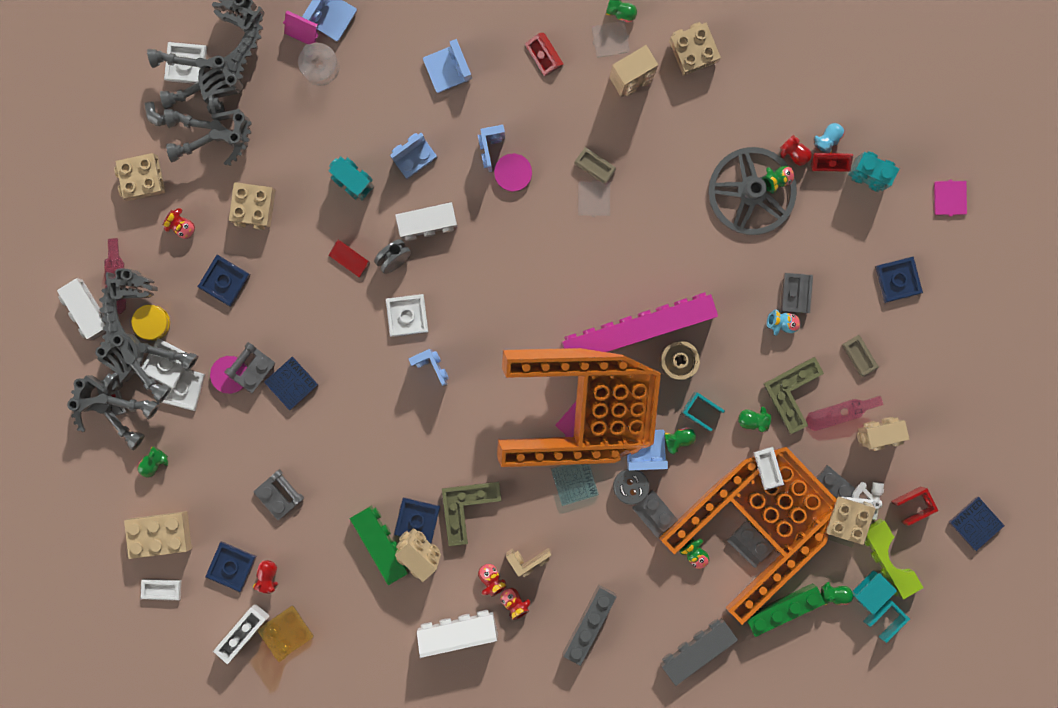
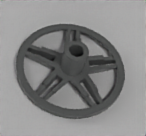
M747 147L728 154L719 162L711 175L708 194L712 210L721 223L740 234L759 235L774 230L788 218L795 205L797 187L794 177L793 182L790 184L791 195L786 210H784L767 193L766 184L762 177H757L749 153L766 155L781 166H788V164L779 155L770 150L759 147ZM742 154H745L751 174L749 177H746ZM739 156L743 181L716 183L718 174L723 166L731 159ZM715 187H738V193L715 190ZM715 194L741 197L742 200L734 224L720 211ZM766 199L773 207H775L783 215L780 217L772 209L766 206L763 203V201ZM744 204L749 205L741 226H737ZM756 204L778 219L776 222L763 228H744Z

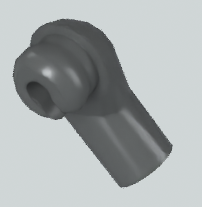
M154 102L144 103L148 121L155 126L166 125L164 115L156 113Z

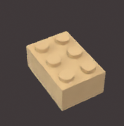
M647 45L613 64L609 78L621 97L623 95L628 97L636 92V88L640 85L645 87L653 81L658 63Z
M187 511L124 520L129 559L187 552L192 549Z

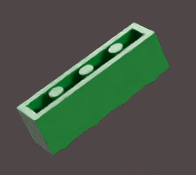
M371 505L349 519L387 585H390L407 575L410 571L405 565H401L397 561L395 556L397 542L391 540L389 536L391 532L388 526L382 524L379 519L381 518L380 512Z
M812 583L759 608L746 622L751 633L757 637L824 605L825 602L818 587Z

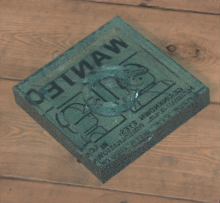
M589 464L562 465L551 469L562 506L599 495Z

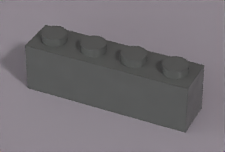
M598 585L563 651V657L581 666L617 598L614 592Z
M722 618L712 621L708 625V629L704 632L702 630L697 632L693 636V640L689 643H682L677 648V652L674 654L669 653L662 659L663 662L660 664L675 686L738 641Z

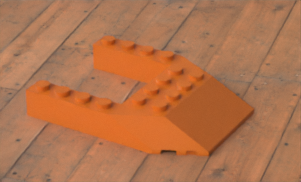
M582 348L503 350L502 369L506 378L578 376L574 437L498 439L497 458L501 467L616 463L622 457L630 453L631 455L635 454L640 449L654 444L660 372L624 355Z
M787 447L774 450L784 485L764 490L755 457L744 459L713 485L676 523L659 537L675 555L725 505L731 502L780 553L763 572L725 607L741 625L825 546L828 540L826 530L837 499Z

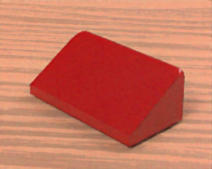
M538 33L525 43L526 48L544 76L563 65L562 60L545 33Z
M814 153L810 164L812 171L850 172L853 154Z
M339 239L328 255L359 278L370 264L367 259Z

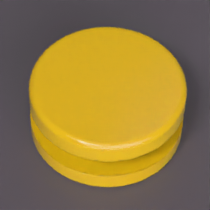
M144 305L133 314L131 321L132 329L138 337L144 340L153 341L158 338L161 339L169 331L170 317L159 306Z

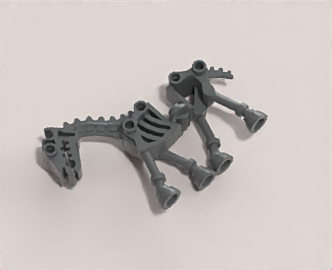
M219 0L220 3H212V7L215 9L213 12L219 19L239 26L245 32L239 45L224 58L217 55L208 60L200 57L193 59L179 57L173 53L166 54L161 50L147 49L148 60L152 68L158 67L164 61L172 66L180 64L200 68L198 83L184 91H177V94H174V92L170 93L169 91H160L161 102L165 109L164 118L168 128H172L178 122H181L187 128L192 126L211 129L206 136L190 144L189 142L184 143L182 147L181 145L168 143L166 149L171 163L179 160L183 154H192V151L213 140L216 142L226 141L234 147L233 152L224 162V165L228 164L231 166L233 160L237 161L236 157L238 155L242 156L241 150L247 149L248 142L250 141L247 138V134L252 133L248 130L252 125L250 119L240 109L225 112L224 104L218 98L240 94L239 91L243 89V83L240 81L243 79V75L240 72H244L242 64H247L245 58L252 56L250 51L258 47L256 41L262 38L259 31L263 30L260 22L263 21L264 11L260 6L255 11L257 6L253 0ZM201 90L202 97L207 104L208 112L212 115L213 121L196 120L192 116H185L169 108L173 107V104H176L177 101H186L187 97ZM233 118L234 130H228L219 121Z
M120 268L115 270V274L106 272L105 284L107 287L101 290L104 296L99 299L103 303V307L99 311L104 313L101 321L106 322V326L103 327L106 335L102 336L105 342H101V346L95 351L98 357L97 360L115 373H109L103 382L93 375H86L84 378L76 379L74 381L75 390L71 391L74 396L68 401L67 406L69 410L74 411L71 417L76 420L74 425H78L77 431L85 432L81 412L94 410L97 413L105 414L117 429L118 435L121 438L125 437V441L128 442L127 445L134 451L142 443L145 435L139 432H129L130 429L127 426H123L111 411L110 404L129 409L130 412H136L137 409H141L143 415L149 420L156 414L160 403L166 399L171 391L169 386L156 385V381L153 378L150 379L140 365L143 361L144 353L168 358L170 362L179 360L186 371H189L195 365L199 356L194 353H178L172 349L168 351L152 347L147 343H141L132 334H126L118 318L117 301L127 298H150L154 296L152 292H142L140 289L126 288V286L141 287L156 292L158 287L150 285V283H155V281L142 276L139 271ZM136 372L143 381L144 387L152 391L151 393L157 402L149 400L127 401L112 397L111 395L115 394V390H120L123 387V382H128ZM95 387L104 392L91 398V393Z

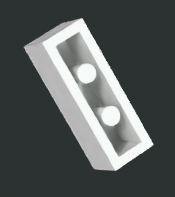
M452 202L396 214L401 239L405 238L406 241L417 239L416 236L423 234L424 237L436 235V231L443 230V233L452 232L455 227H458Z
M76 278L57 290L60 295L58 296L60 302L67 306L70 311L68 312L69 317L80 327L78 331L84 339L94 340L106 332L103 330L106 322L101 321L104 314L99 311L100 307L82 279Z
M255 603L213 652L228 664L269 618V615Z

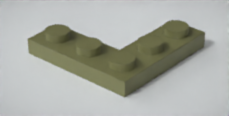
M812 357L763 383L789 434H793L808 426L790 391L824 374L816 357Z
M499 482L442 488L448 546L468 544L464 506L501 501Z

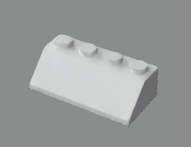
M488 610L479 611L476 616L471 617L469 614L458 616L457 620L451 621V618L442 619L439 621V624L432 625V622L424 623L417 630L420 658L495 642L498 638L494 614Z

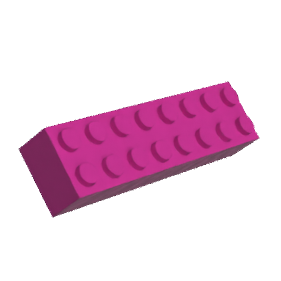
M704 292L693 296L691 301H688L687 298L676 301L673 307H669L666 304L657 307L654 313L647 310L637 314L638 318L635 319L628 316L620 319V323L616 325L613 322L603 324L601 329L595 331V328L584 330L583 335L578 337L576 333L565 336V341L561 343L563 349L582 348L609 352L716 318L718 313L712 295L706 296Z

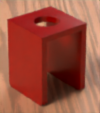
M920 486L891 501L892 504L899 506L922 495L928 507L902 520V524L912 525L939 511L928 488Z

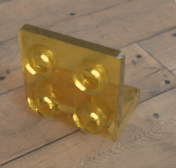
M293 605L257 630L278 662L285 659L290 653L314 637Z

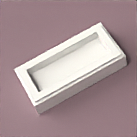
M773 447L753 452L764 490L784 485Z
M142 579L141 599L181 600V580Z

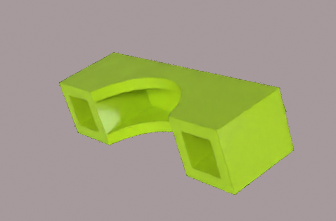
M879 519L870 524L864 544L870 546L873 551L871 553L872 558L876 563H880L882 567L880 571L886 580L889 579L892 586L897 590L894 595L905 599L924 587L913 570L898 569L891 563L888 550L890 543L895 537L885 520Z

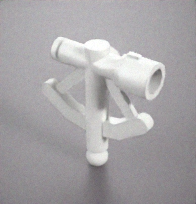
M861 482L853 491L852 497L842 498L862 504L864 501L871 503L876 508L872 519L877 520L878 509L882 507L880 496L884 493V483L872 482L870 494L866 489V483ZM863 491L869 499H861L859 495Z

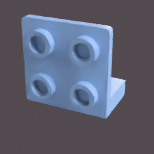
M312 0L302 17L318 24V31L338 42L356 14L357 9L343 0Z
M457 39L450 41V47L423 57L437 93L472 79Z
M503 125L480 129L481 134L478 135L480 150L484 149L485 151L484 154H481L484 168H488L489 172H492L487 142L491 141V144H496L505 139Z
M415 133L410 136L406 144L396 146L390 155L406 179L437 158V155L426 142L422 133Z
M428 349L408 359L411 366H417V368L428 364L430 359L442 386L448 384L446 380L449 377L446 370L441 369L438 364L441 362L437 351L433 352L432 349Z
M655 430L653 445L642 448L635 454L631 455L630 453L627 455L628 470L668 469L664 430Z

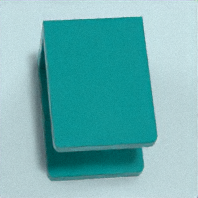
M694 392L681 413L712 432V428L689 414V409L696 398H699L720 413H724L725 410L698 392Z
M873 570L852 592L853 597L867 611L874 615L897 590L880 573Z
M890 599L874 615L870 613L863 620L865 624L871 627L890 607L899 614L879 635V638L885 643L910 620Z

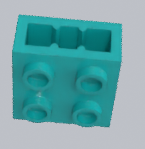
M867 151V153L863 152L855 158L848 175L852 177L851 179L854 182L860 184L863 182L869 185L871 190L879 192L892 186L900 168L896 167L894 162L889 160L883 161L878 158L877 154Z
M340 156L339 159L335 158L330 163V169L328 170L332 174L330 178L339 187L342 188L344 185L346 187L345 191L353 199L359 198L363 201L374 188V185L371 183L373 179L365 171L361 170L359 172L357 170L359 167L348 157L344 159Z

